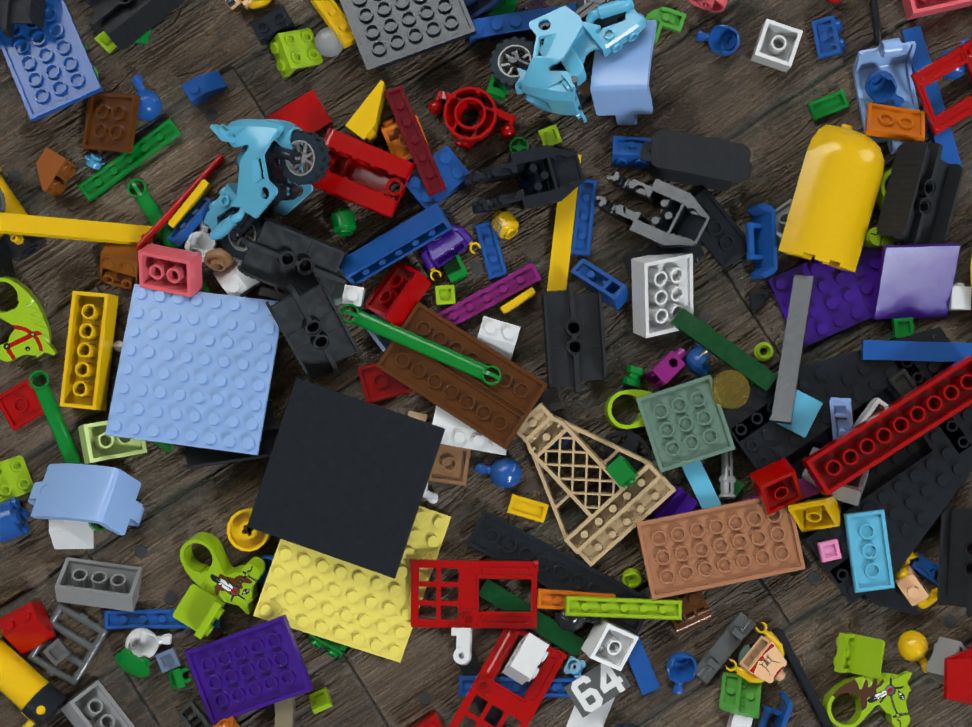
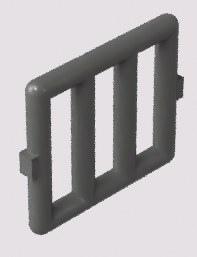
M58 603L49 618L53 629L88 649L87 654L83 660L72 653L65 658L78 666L74 676L37 656L42 645L47 648L53 643L50 640L32 649L27 658L47 670L46 673L52 677L55 675L70 685L76 686L102 644L108 630L89 619L88 614L84 612L79 613L64 603ZM61 613L67 614L96 631L98 635L94 642L88 641L58 623L57 620Z

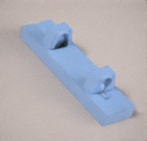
M830 398L833 440L853 428L851 398Z

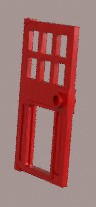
M972 39L910 75L930 123V130L934 136L972 114L971 94L935 116L924 87L962 65H965L972 83Z
M410 559L411 627L536 629L538 560ZM419 568H436V581H419ZM441 568H458L459 581H441ZM479 579H531V612L479 611ZM419 587H436V600H419ZM441 587H458V600H441ZM419 605L436 606V618H419ZM441 606H458V619H441Z
M504 628L448 727H458L464 715L476 721L474 727H480L481 725L484 727H494L484 721L492 705L504 711L496 727H502L508 715L520 721L518 727H528L567 655L549 646L546 650L549 653L544 662L541 663L539 672L532 679L524 696L520 697L494 680L519 635L524 637L528 633L522 629ZM476 695L487 701L480 717L468 711Z

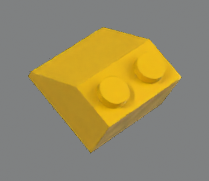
M834 496L796 502L788 506L789 512L802 532L840 526L841 508Z

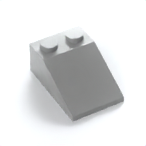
M812 447L810 455L819 450V448ZM804 469L802 478L816 486L807 470ZM869 470L837 489L830 496H834L838 501L858 506Z

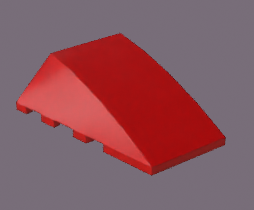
M972 646L968 647L966 651H960L944 658L943 698L972 706Z

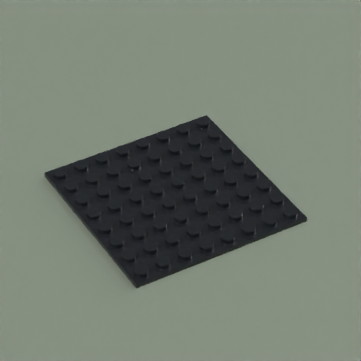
M296 378L247 527L395 579L445 428Z

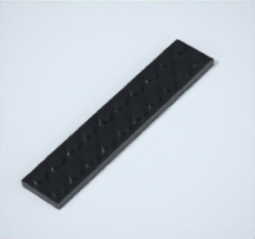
M486 510L483 511L466 543L495 560H538L537 582L549 589L616 594L618 598L651 599ZM604 617L635 635L638 634L645 619Z

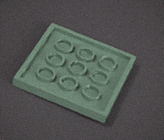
M711 374L636 398L660 473L735 449Z

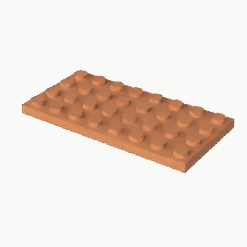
M759 498L636 522L652 600L806 569L796 522L789 512L788 506L767 515Z

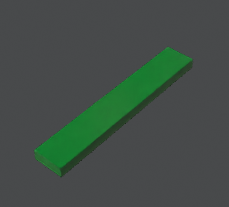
M169 118L133 145L132 153H122L79 184V189L89 202L93 201L182 135Z

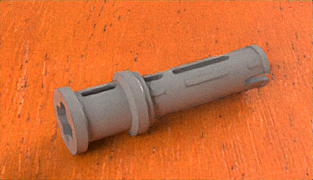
M733 450L721 454V476L718 482L720 483L719 499L722 500L736 499L734 494L736 479L733 476Z

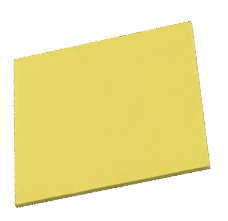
M419 506L395 579L280 539L253 616L269 621L286 614L290 627L400 663L413 628L411 627L410 559H437L451 516ZM419 568V581H429L433 568ZM419 587V600L423 599L427 587Z

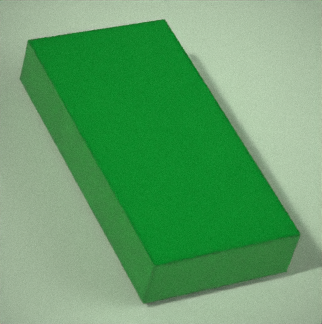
M843 89L806 104L813 122L850 107Z

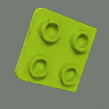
M310 28L278 33L269 42L270 50L274 54L276 66L282 78L289 77L296 69L320 65L323 62L321 55L315 48V37Z
M19 455L1 461L0 503L13 497L30 493L34 484L24 458Z
M192 584L174 611L173 617L196 631L194 636L202 639L205 635L207 637L210 635L214 628L213 622L215 619L219 620L222 616L225 602L209 594L198 585Z
M839 632L836 640L837 654L833 660L834 671L853 673L875 679L880 678L885 641L849 632Z

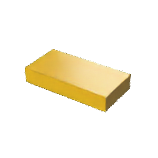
M533 287L500 307L503 315L535 296L536 292Z
M512 494L507 513L544 523L549 504Z

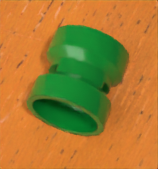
M522 137L512 139L509 152L527 150L529 148L528 142Z
M627 365V374L623 377L622 384L640 389V378L644 376L645 370Z

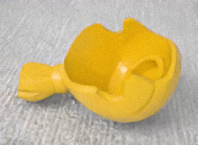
M910 630L902 633L897 645L899 654L908 661H918L922 671L927 673L926 664L928 660L925 657L928 651L927 639L918 631Z

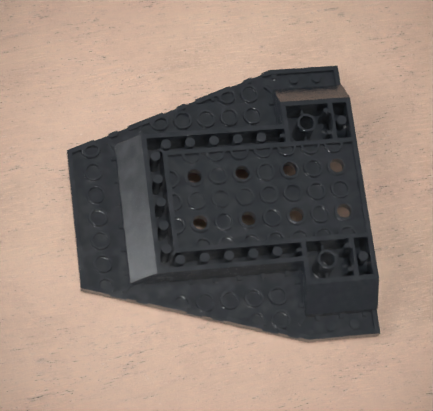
M940 326L891 340L951 342ZM860 349L800 367L797 390L823 403L805 438L769 420L772 415L777 378L766 393L753 384L721 407L733 443L753 472L782 458H786L796 471L797 479H800L805 469L801 461L809 456L812 447L820 449L833 441L829 403L831 397L851 398L854 425L872 398H879L888 405L899 399V396L887 379L900 370L905 369L918 387L955 362L861 360ZM972 404L873 466L868 473L858 506L836 499L841 508L840 526L802 532L796 523L800 540L821 570L838 587L849 604L854 603L869 591L854 592L844 514L884 509L893 574L898 572L972 472ZM819 493L797 502L830 497V495L827 496ZM837 539L842 558L822 563L817 543Z

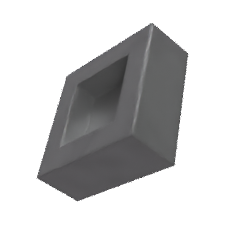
M59 637L43 653L56 666L72 651Z

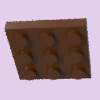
M103 92L90 96L88 98L82 149L132 153L140 96L136 94Z

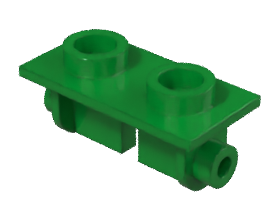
M309 634L308 636L309 643L318 649L320 647L325 649L326 653L332 658H341L343 653L340 651L345 652L347 648L346 645Z

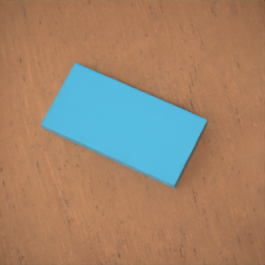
M884 509L844 514L854 592L895 588Z

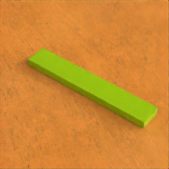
M565 596L564 615L682 620V600Z

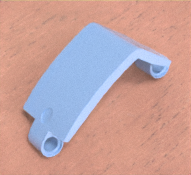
M646 20L647 25L639 33L637 39L632 42L627 41L616 53L611 52L607 57H604L598 50H595L590 89L598 116L615 115L618 125H636L637 114H652L653 105L649 89V79L657 27L656 20Z
M899 38L880 41L877 48L858 52L853 66V77L864 133L867 103H876L865 91V81L873 72L883 70L891 73L897 84L896 94L905 101L899 107L919 110L915 86L910 76L912 74L911 61L916 49L915 41L901 43ZM888 100V101H886V102H883V103H876V104L894 106L893 103H892V101H890V100ZM869 136L876 143L887 142L891 154H896L898 147L902 143L907 142Z
M69 463L49 464L43 481L35 482L28 499V502L34 505L31 517L97 523L118 535H125L128 525H140L144 512L143 504L136 501L141 482L115 467Z

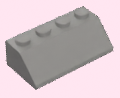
M66 557L55 584L57 602L134 612L139 598L143 568Z
M99 680L61 709L74 727H135Z

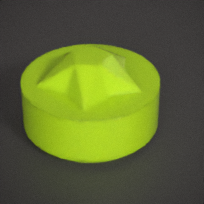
M629 568L623 572V584L630 588H636L641 584V573L637 569Z

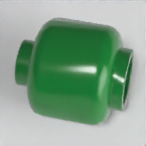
M339 207L330 215L331 227L334 233L340 237L353 234V231L356 229L353 211L347 210V207Z

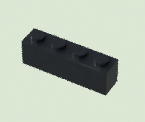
M699 241L696 246L673 248L655 246L626 255L622 259L630 280L632 279V258L646 255L693 253L694 264L700 262L704 252Z

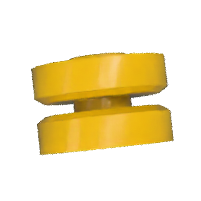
M253 507L236 512L231 516L227 524L229 541L235 548L241 551L250 552L264 546L272 536L255 529L251 532L248 531L247 525Z

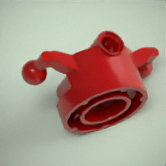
M468 86L458 89L454 93L438 90L435 100L431 101L428 105V110L431 114L439 115L443 110L441 101H446L443 117L446 128L451 133L455 141L454 144L458 147L470 150L476 141L483 140L491 134L496 125L497 118L507 121V124L503 125L500 129V135L504 139H510L515 134L513 124L516 116L496 108L495 101L489 93L480 88ZM468 108L479 112L480 120L474 126L464 125L463 117L469 112Z

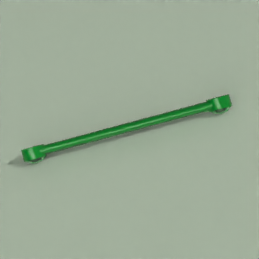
M132 179L127 185V191L135 198L153 226L163 214L148 192L147 184L141 179ZM136 182H140L144 185L143 192L140 191V189L136 185ZM132 186L134 187L138 195H134L132 193ZM167 222L157 233L162 243L167 247L185 250L182 245L178 247L167 240V237L173 231ZM202 277L203 289L199 292L212 293Z
M346 304L340 309V315L346 324H355L479 378L489 386H494L501 380V371L496 366L485 365L363 312L354 304ZM347 308H354L357 314L347 310ZM343 313L349 314L355 319L351 321L345 320ZM494 369L497 371L499 376L487 370ZM484 374L497 379V381L493 383L487 382Z
M42 370L34 371L28 379L29 386L35 390L65 463L83 464L49 386L48 374ZM37 374L44 376L46 380L44 386L40 384ZM32 376L34 377L36 385H34L32 382ZM88 522L89 527L94 531L99 532L105 529L100 524L96 523L97 527H95L93 523Z

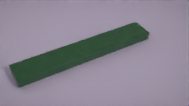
M682 308L671 322V325L765 393L778 377L686 309Z
M486 579L479 591L480 597L502 611L531 612L530 604L491 579ZM537 609V627L532 630L575 657L584 644L585 639L574 632L562 630L555 620Z

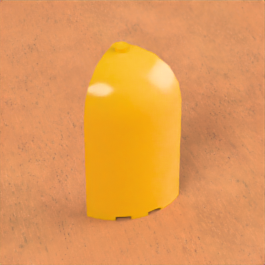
M826 124L818 129L807 149L778 251L808 260L815 257L814 260L821 261L822 264L855 273L882 181L884 158L878 144L871 137L852 130L853 126L842 124L839 127Z

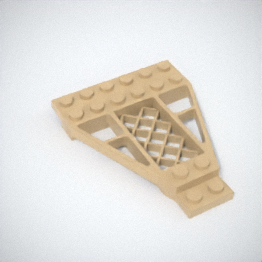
M542 402L530 412L517 432L526 443L529 453L532 455L564 541L590 567L636 527V522L643 521L676 491V488L660 473L650 460L556 415L554 416ZM566 432H568L571 436H563V435H564ZM579 433L615 449V451L608 458L602 460L579 436ZM559 439V449H548ZM562 439L573 440L572 450H561ZM575 440L585 451L575 450ZM548 452H558V463L547 462ZM618 452H622L645 464L637 472L639 474L636 477L637 481L630 487H620L605 469L608 467L607 462ZM561 453H572V464L561 463ZM575 453L586 454V464H575ZM589 455L598 465L588 464ZM551 466H558V473ZM561 466L572 467V476L561 477ZM542 467L567 493L557 504ZM586 467L585 478L574 477V468ZM588 468H599V479L588 478ZM602 469L611 479H602ZM564 480H571V487ZM574 481H585V491H574ZM588 481L599 482V492H587ZM601 482H612V493L601 492ZM615 483H616V485L619 487V489H618L616 492H615ZM577 494L585 495L584 501ZM587 495H598V506L587 505ZM601 496H610L601 504ZM569 497L588 515L570 533L566 531L558 507Z

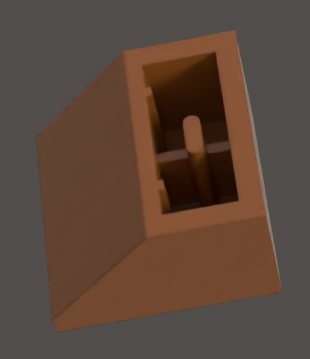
M47 147L36 162L42 190L57 198L58 195L65 191V184L68 179L74 176L77 166Z
M106 243L100 253V282L133 291L134 284H140L139 250L129 244Z

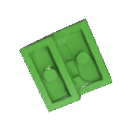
M723 672L719 709L736 715L759 719L762 683H750L738 676L737 673Z

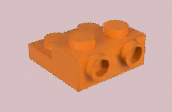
M415 113L414 115H415V117H416V119H417V121H418V124H419V126H420V128H421V131H422V133H423V135H424V132H423V130H422V127H421V124H420V122H419V119H418V117H417V115H416V113ZM394 119L383 122L384 126L380 128L390 153L405 160L412 159L397 122H394Z

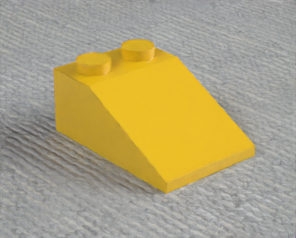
M380 80L345 125L350 135L371 145L378 138L377 133L385 102L384 92L386 87L382 80Z

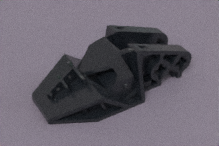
M548 145L510 153L507 164L495 166L483 172L474 171L464 175L466 186L510 181L513 178L517 179L519 191L516 193L503 194L490 200L481 199L471 204L473 214L509 208L526 210L535 207L553 206L555 203L562 201L585 181L576 152Z
M617 171L607 176V181L612 185L652 205L654 208H659V216L652 218L653 224L651 225L641 212H633L620 204L619 206L615 205L605 197L598 195L596 197L597 202L594 205L597 209L631 226L630 231L643 236L661 248L698 245L711 219L691 193L657 178L651 187L635 179L628 180Z

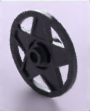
M615 431L604 437V439L635 454L638 441H640L645 448L646 459L652 462L650 448L639 435L630 431ZM617 435H629L621 445L610 439ZM601 442L598 443L595 449V453L599 455L600 449L603 446L608 457L615 451V449ZM618 452L607 462V466H609L615 459L622 456L627 459L635 470L641 469L645 465L622 452ZM595 468L597 474L599 475V468ZM602 469V479H607L604 476L606 473ZM605 482V483H607L608 485H610V486L613 487V483H612V482Z

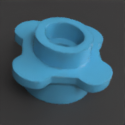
M92 153L91 155L84 156L87 159L85 164L93 169L100 170L101 166L106 164V162L102 161V157Z
M570 656L564 667V672L574 675L575 678H580L582 675L581 671L586 667V663L584 660L580 661L574 656Z

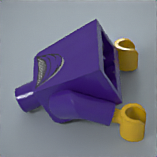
M451 224L453 229L421 247V258L427 269L431 271L430 278L435 281L432 276L433 272H438L440 277L442 276L440 270L436 269L435 266L437 268L441 267L454 258L456 254L461 253L467 248L471 254H475L472 250L473 245L481 249L480 244L473 242V238L463 227Z

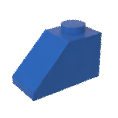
M218 70L197 75L181 85L195 107L228 87Z

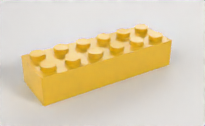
M83 291L72 292L60 406L106 411L119 296Z

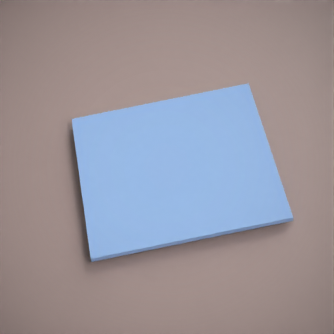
M134 284L105 435L258 455L280 328L269 311L266 302L268 301L271 306L278 301L198 292L192 297L143 288L140 287V284Z

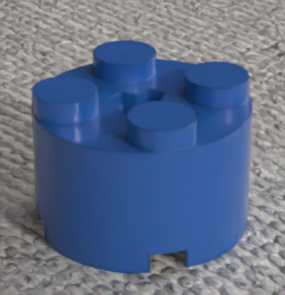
M17 497L0 503V542L10 541L30 533L27 521L30 517L26 507L22 508Z

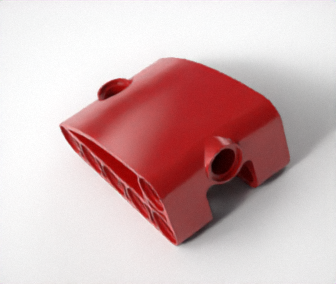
M329 128L324 138L326 141L325 145L330 150L328 152L331 157L328 163L330 165L329 170L325 172L324 178H320L319 182L312 184L313 187L367 210L392 218L400 198L405 193V187L415 164ZM399 184L400 190L395 193L391 192L392 185Z

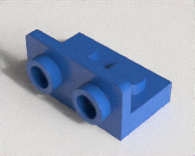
M832 15L811 21L818 58L823 59L838 54L840 56L845 55L846 42L841 37L840 31L843 30L841 19L838 20L836 16Z
M613 136L611 165L648 168L650 162L641 160L640 153L642 144L645 141L651 142V138Z

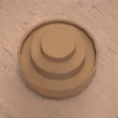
M216 248L206 252L204 262L215 271H225L232 268L234 258L225 249Z

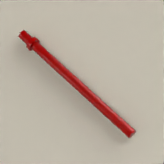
M221 154L210 163L146 234H142V239L135 245L138 250L152 242L151 239L178 211L203 179L206 180L225 160Z

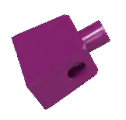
M681 347L676 352L670 351L644 377L656 389L666 385L685 366L683 360L687 357V352Z

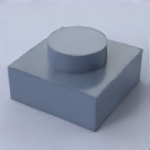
M175 647L155 655L162 673L182 665Z

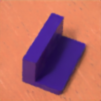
M675 485L676 491L658 507L653 516L660 518L694 511L698 507L699 502Z

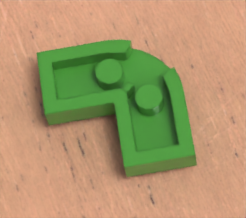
M661 7L648 13L645 19L656 20L657 22L654 45L657 44L662 28L680 34L687 14L667 7Z

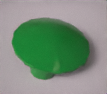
M123 648L120 653L116 654L115 662L129 675L145 678L150 674L148 667L150 661L147 658H139L127 648Z

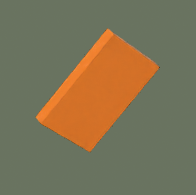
M868 102L866 106L865 135L907 142H924L925 111Z

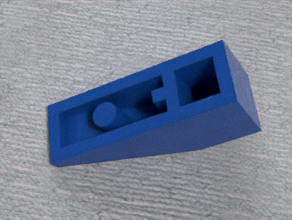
M584 258L570 271L573 276L593 293L601 292L602 301L617 311L630 297L625 284Z

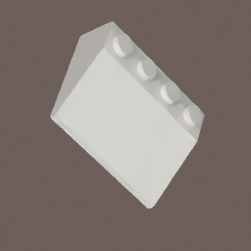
M693 253L646 255L631 259L633 333L644 338H650L679 331L671 325L679 311L684 308L694 315Z
M436 406L432 424L445 428L441 444L506 455L505 449Z

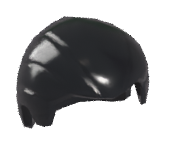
M565 609L561 612L557 610L554 612V619L557 625L567 632L577 631L584 622L595 625L601 624L600 617L565 616Z

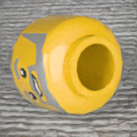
M499 210L493 215L491 227L498 237L510 239L517 234L519 222L510 211Z

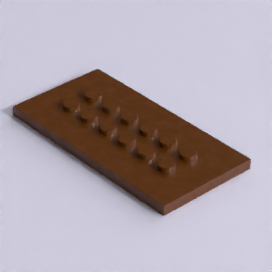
M418 302L402 325V329L485 365L496 366L501 371L500 382L494 386H489L479 378L394 341L390 343L376 367L506 450L548 384ZM488 369V370H487V371L492 372V373H494V374H496V375L499 376V374L497 373L496 370H494V369ZM484 374L487 382L493 383L497 381V379Z

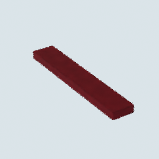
M402 85L385 91V97L428 196L432 197L446 191L447 188Z

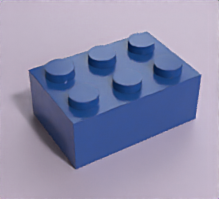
M447 145L433 156L447 190L429 197L417 170L410 175L405 187L423 210L435 203H442L465 184L464 175L469 174V171Z

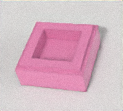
M837 539L817 543L822 563L842 558Z

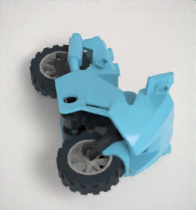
M576 0L575 12L567 6H563L529 22L530 29L536 35L535 46L532 41H527L524 37H521V39L512 37L509 40L507 38L503 40V43H498L496 49L491 53L492 58L489 60L490 70L500 86H505L508 90L514 89L517 95L525 93L527 95L525 100L534 106L555 114L575 115L577 119L581 118L585 123L587 119L580 105V102L584 101V96L578 90V86L587 77L583 66L586 56L593 50H598L604 57H607L611 52H618L624 43L637 39L639 33L647 25L646 19L643 15L639 16L636 12L633 0ZM542 21H548V22H550V23H544V24H542V25L539 27V24H540V22H542ZM519 52H522L525 55L520 57ZM507 58L509 63L503 64L504 59ZM511 67L507 74L503 71V68Z
M241 119L232 121L228 126L224 124H211L210 128L221 141L227 142L232 147H243L237 156V164L239 166L238 183H227L219 191L220 196L217 200L210 203V210L203 221V224L211 229L210 239H222L223 245L226 246V251L232 253L231 256L234 258L238 257L239 260H243L248 246H244L241 242L243 237L256 242L265 222L264 217L271 219L275 211L286 216L312 193V184L319 182L320 178L325 177V172L329 170L330 165L328 163L331 157L328 154L330 151L329 147L325 145L326 141L320 138L319 134L312 133V131H303L297 125L279 119ZM297 185H301L303 188V194L299 197Z

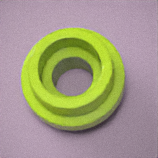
M767 342L758 343L754 348V355L760 361H767L773 356V348ZM762 348L766 350L765 355H761L760 350Z

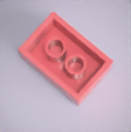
M151 243L138 251L140 287L192 297L203 289L202 253Z

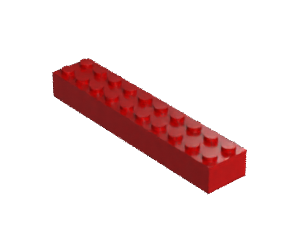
M972 355L961 358L803 459L801 463L821 494L830 495L972 404Z

